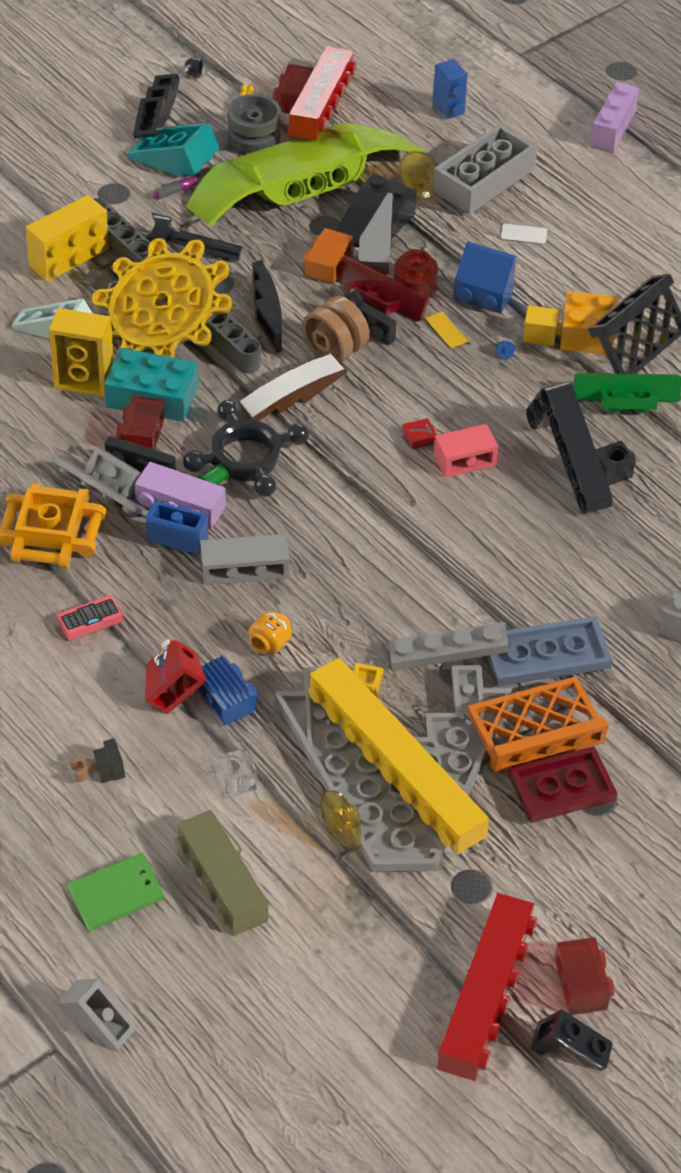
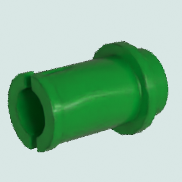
M216 464L206 474L199 475L196 478L218 485L226 480L229 474L223 465Z

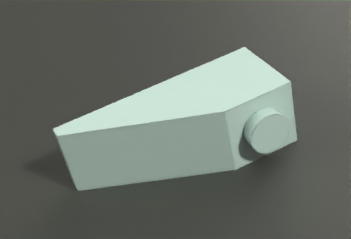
M83 298L22 309L11 327L15 331L50 339L49 328L58 308L92 313Z

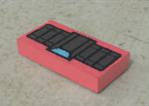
M110 595L58 613L57 619L67 639L70 641L123 622V615Z

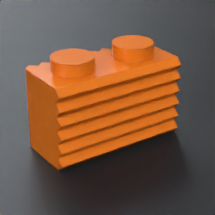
M324 228L322 234L316 235L312 249L310 251L307 250L304 254L302 264L305 266L306 277L310 276L312 279L315 278L321 282L325 281L326 283L333 284L336 280L342 257H350L353 253L354 237Z

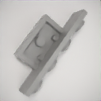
M99 447L95 448L85 469L67 459L55 456L53 462L61 466L60 472L72 478L76 475L82 479L80 481L81 485L92 491L98 489L102 492L101 497L113 504L119 502L123 505L122 510L133 517H137L138 514L147 516L149 510L130 499L135 491V482L142 474L138 470Z

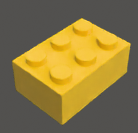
M89 195L25 226L29 266L47 282L109 250L107 210Z
M58 308L49 328L54 389L105 397L104 384L114 363L111 317Z

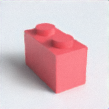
M487 424L435 435L434 456L444 476L449 477L497 466L498 445Z

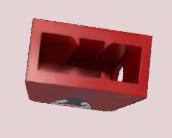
M174 639L165 640L161 645L162 650L148 662L146 667L145 701L167 714L206 681L197 653Z

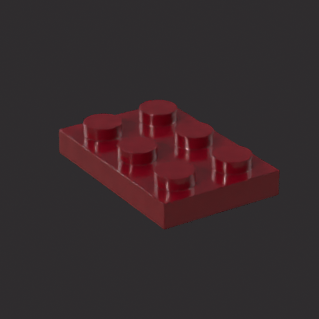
M595 746L509 768L508 776L530 823L617 801L618 793Z

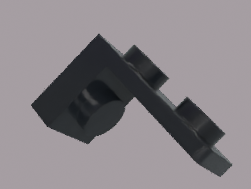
M561 1009L538 1021L530 1049L541 1056L561 1046L599 1071H603L607 1068L613 1043Z

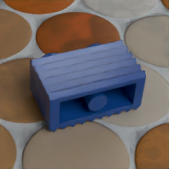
M455 59L436 64L434 66L435 73L433 74L435 77L433 78L432 103L446 119L463 115L466 105L468 73H465L466 71L463 70L461 65H458Z
M158 500L154 501L145 519L146 540L162 546L185 550L188 553L200 554V540H208L207 513L202 514L201 511H191L190 508L186 510L185 507H175L174 504L170 505Z
M221 655L220 658H216L214 661L211 660L209 663H205L204 666L201 665L206 681L196 690L204 701L207 702V705L210 706L220 722L223 723V726L256 711L257 691L252 683H245L236 663L230 664L225 656Z

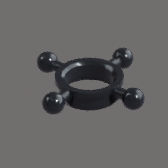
M231 400L222 401L218 405L217 414L221 420L228 423L219 428L214 434L212 451L201 453L192 450L187 452L183 458L184 467L190 472H199L205 464L211 463L214 466L221 464L227 469L229 478L239 481L255 480L254 489L256 493L263 497L271 496L276 490V481L268 474L272 472L276 465L281 447L288 442L294 445L304 444L309 438L307 427L296 423L290 426L287 432L278 434L271 426L261 421L250 419L238 420L239 409L237 404ZM238 440H255L265 444L270 449V452L259 462L241 464L227 458L223 453V449L228 444Z

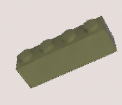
M212 809L177 823L178 837H175L176 847L181 855L186 854L189 859V868L194 878H200L202 881L203 892L207 900L215 903L221 924L224 927L228 925L235 936L268 922L269 903Z

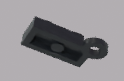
M349 289L345 292L344 297L353 302L364 315L369 327V335L388 346L396 340L397 321L364 303L362 295L357 290Z

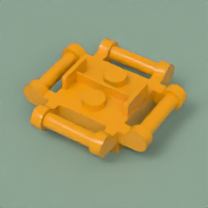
M32 483L31 488H27L25 495L9 494L5 502L7 508L0 527V546L13 544L11 549L12 562L20 563L21 560L58 564L59 568L68 569L72 551L79 552L80 555L85 557L94 555L96 550L95 539L100 522L105 518L106 508L100 504L88 503V489L80 488L79 491L42 487L41 483ZM20 510L15 530H12L17 511ZM83 516H86L90 519L85 537L81 539L78 538L81 520ZM24 546L61 550V552L54 553L24 549Z

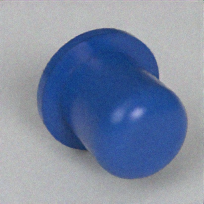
M510 341L498 342L496 344L497 354L503 359L511 358L515 352L514 344Z

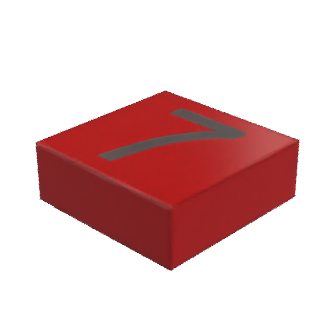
M428 418L403 424L402 431L411 449L435 444V435L437 434Z

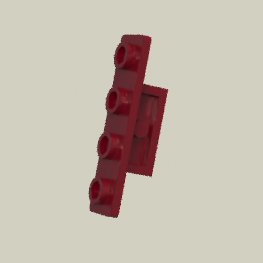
M349 256L342 257L336 279L345 284L343 294L349 289H355L362 295L364 303L385 315L400 312L417 322L423 319L429 301L428 297Z

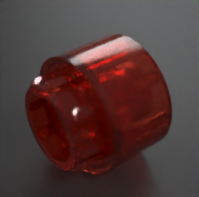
M408 250L395 261L393 280L431 298L437 291L438 264L424 250Z

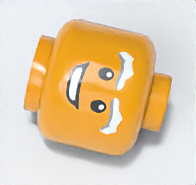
M274 611L264 612L249 628L250 645L261 654L273 655L278 653L292 638L289 619L284 614Z

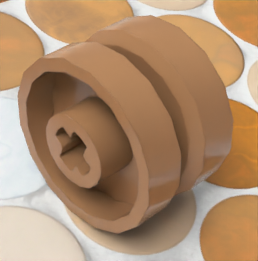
M335 296L330 298L320 308L314 309L307 314L302 321L304 338L318 358L333 353L340 362H343L350 357L351 353L358 351L369 341L370 331L364 315L353 302L345 297Z

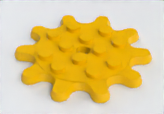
M157 238L150 242L148 256L143 261L135 263L127 257L118 258L113 263V270L119 276L118 283L113 288L97 290L92 295V302L99 308L109 310L108 316L111 317L112 339L116 337L122 338L120 348L141 352L154 350L157 355L175 358L176 348L185 341H193L199 346H207L211 341V331L205 326L207 319L212 315L225 314L231 310V297L227 294L216 293L214 290L218 283L229 276L230 268L227 262L217 261L211 265L201 264L200 260L204 254L205 247L200 240L190 241L181 252L174 254L168 251L167 243L164 239ZM161 299H168L167 306H157V303Z

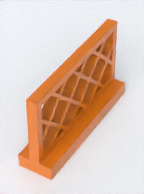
M577 676L467 706V713L491 758L489 765L494 774L509 770L511 767L603 744L609 727L605 717H599ZM573 688L577 697L573 701L560 696V691ZM541 696L551 700L547 709L532 703L533 699ZM555 702L571 708L568 716L552 711ZM516 704L524 709L519 716L506 711V706ZM528 710L544 716L540 724L524 718ZM576 710L586 714L590 720L580 722L573 719L572 716ZM487 711L497 716L494 722L490 723L481 719L478 713ZM501 717L517 723L513 731L497 725ZM548 718L564 724L562 728L555 730L544 725ZM520 725L537 731L534 736L530 737L517 733ZM493 733H496L509 740L505 744L495 746L491 736Z

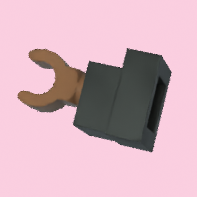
M115 738L103 741V748L93 750L94 759L92 760L80 757L70 760L72 770L82 769L74 772L76 782L86 780L94 771H98L101 783L126 777L123 760Z

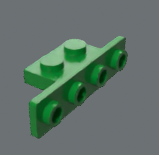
M575 373L573 388L578 400L600 401L602 408L607 409L609 412L618 413L622 412L623 409H633V411L638 413H647L650 410H657L658 401H680L681 375Z

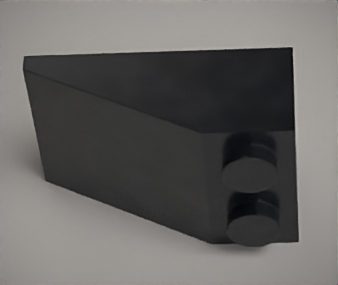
M373 173L360 186L335 231L353 236V246L359 247L362 233L387 193H393L392 240L414 216L417 190Z

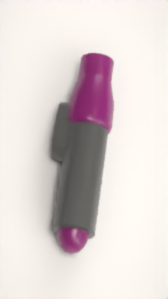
M193 176L173 181L169 185L155 190L152 196L159 200L174 193L184 191L197 184V179Z

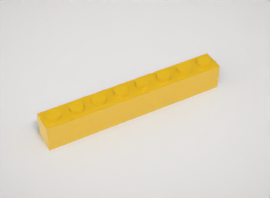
M340 658L310 673L308 692L311 699L315 703H320L333 723H338L341 726L348 740L356 743L361 748L365 758L381 770L384 779L388 783H392L400 791L401 797L407 804H412L419 812L422 821L426 825L432 826L445 846H450L458 855L487 837L489 825L487 815Z

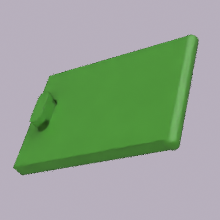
M143 852L67 884L88 931H93L96 928L165 899V895Z

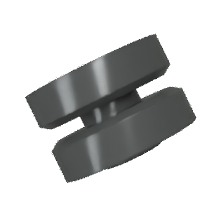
M247 94L232 100L227 112L228 141L231 147L239 152L249 154L280 143L281 108L277 101L262 94Z

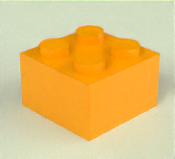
M567 291L560 350L606 355L599 338H592L587 328L616 306L619 297ZM615 335L609 338L612 346H614Z

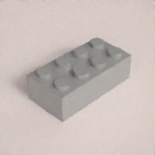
M499 124L434 168L432 192L470 215L535 169L537 146Z

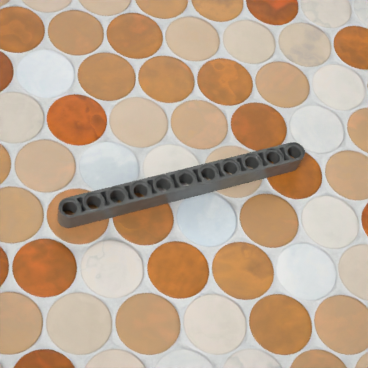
M93 198L107 210L109 249L118 258L127 257L135 263L146 259L150 241L105 200ZM228 313L215 314L207 319L205 326L211 331L210 344L241 372L247 374L257 372L261 367V346L259 341Z

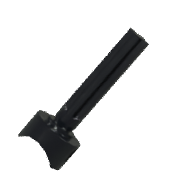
M151 213L155 226L146 237L150 242L161 238L167 244L170 242L186 247L190 241L200 240L204 244V252L239 261L243 246L172 228L171 217Z

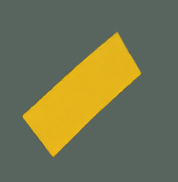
M443 311L425 318L450 348L469 342Z

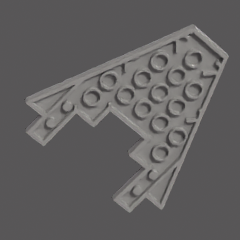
M456 665L451 668L454 713H425L426 737L414 738L469 796L488 752L467 713V706L512 694V689L483 688L481 665ZM303 667V691H276V704L373 872L436 871L447 846L441 842L438 833L432 826L426 825L422 821L419 812L412 804H407L403 800L400 791L392 783L390 784L384 779L381 770L365 758L361 748L356 743L348 740L341 726L330 720L326 710L320 703H315L311 699L308 692L310 673L321 667ZM487 711L478 713L481 719L493 723L497 716ZM502 717L500 718V720H499V722H498V724H497L498 726L500 725V723H501V721H502ZM493 733V734H492V736H491L492 741H493V739H494L496 733Z

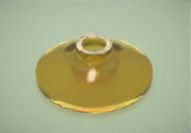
M419 151L410 152L400 163L399 172L401 180L405 186L417 190V197L424 199L432 198L437 195L432 191L434 168L438 164L426 153Z
M335 790L325 792L321 797L320 807L328 831L342 847L349 850L358 847L362 835L359 823L360 815L357 808L350 804L339 792Z

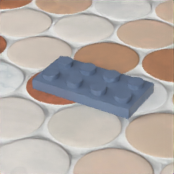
M596 616L506 630L510 652L487 656L497 686L609 669L612 667L613 661Z

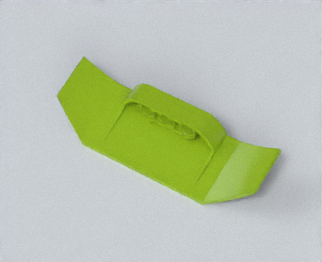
M340 123L326 128L325 132L320 133L317 141L295 138L214 165L194 191L186 208L212 227L229 208L249 194L256 192L262 199L268 202L289 205L354 183L364 170L367 160L366 155L380 150H402L424 155L425 150L402 135L360 124ZM336 169L337 175L333 180L332 172ZM314 176V178H315V183H314V185L311 187V186H310V180H311V178ZM290 184H292V185H293V191H292V193L289 195V194H288V187L290 186Z

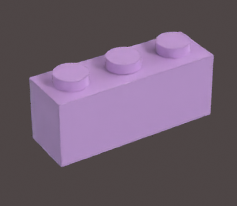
M616 82L593 123L591 147L614 153L636 112L639 94L638 87Z
M149 462L135 482V501L146 508H151L154 501L158 500L165 504H174L175 507H185L186 510L190 508L191 511L196 510L197 512L201 511L202 514L207 513L208 528L212 529L226 507V488Z

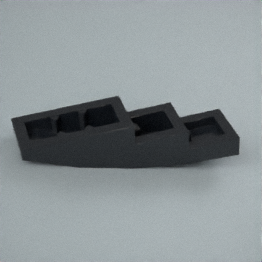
M177 73L154 77L153 86L148 87L146 97L140 99L133 131L134 139L158 136L171 113L180 83Z
M259 260L252 262L255 321L278 353L282 351V312L279 296L270 273L263 261Z

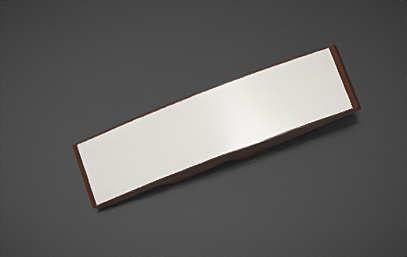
M330 353L281 374L238 401V403L251 420L260 421L275 409L281 414L300 399L304 403L308 402L348 371L337 357Z

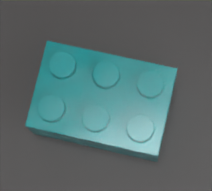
M120 348L104 384L106 407L184 422L199 386L198 362Z

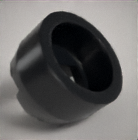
M189 58L184 64L186 67L185 72L189 76L199 78L203 70V60L201 58Z

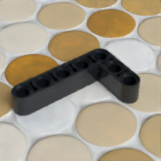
M567 381L541 388L526 409L529 426L533 430L550 426L577 504L583 514L611 507L613 502L612 494L572 384Z

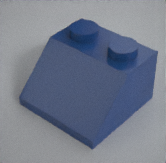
M468 241L455 277L453 299L501 314L513 293L516 256Z

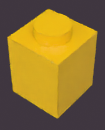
M528 305L523 342L554 346L555 337L561 336L563 321L558 320L559 309Z

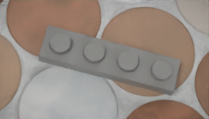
M505 622L389 640L393 671L510 652Z

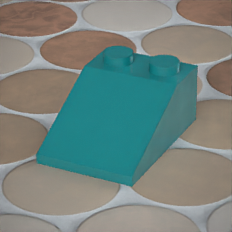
M209 122L163 127L158 136L142 138L127 155L128 158L173 175L186 174L187 176H193L200 171V168L206 162L213 158V155L220 147Z

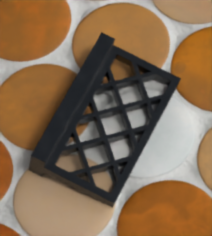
M671 274L651 276L587 328L592 338H599L615 374H636L681 336V311L670 289V286L674 283ZM662 294L666 301L665 309L659 307V300ZM645 308L650 309L649 322L643 321ZM658 313L664 315L662 327L656 325ZM671 318H674L678 327L675 331L669 330ZM630 321L635 323L633 336L627 334L628 322ZM642 326L648 328L646 340L640 339ZM655 331L661 332L658 345L653 343ZM613 335L618 336L617 349L613 348L609 339ZM626 339L632 341L630 354L624 352ZM639 344L645 346L643 358L637 357ZM623 357L629 359L626 372L622 367Z

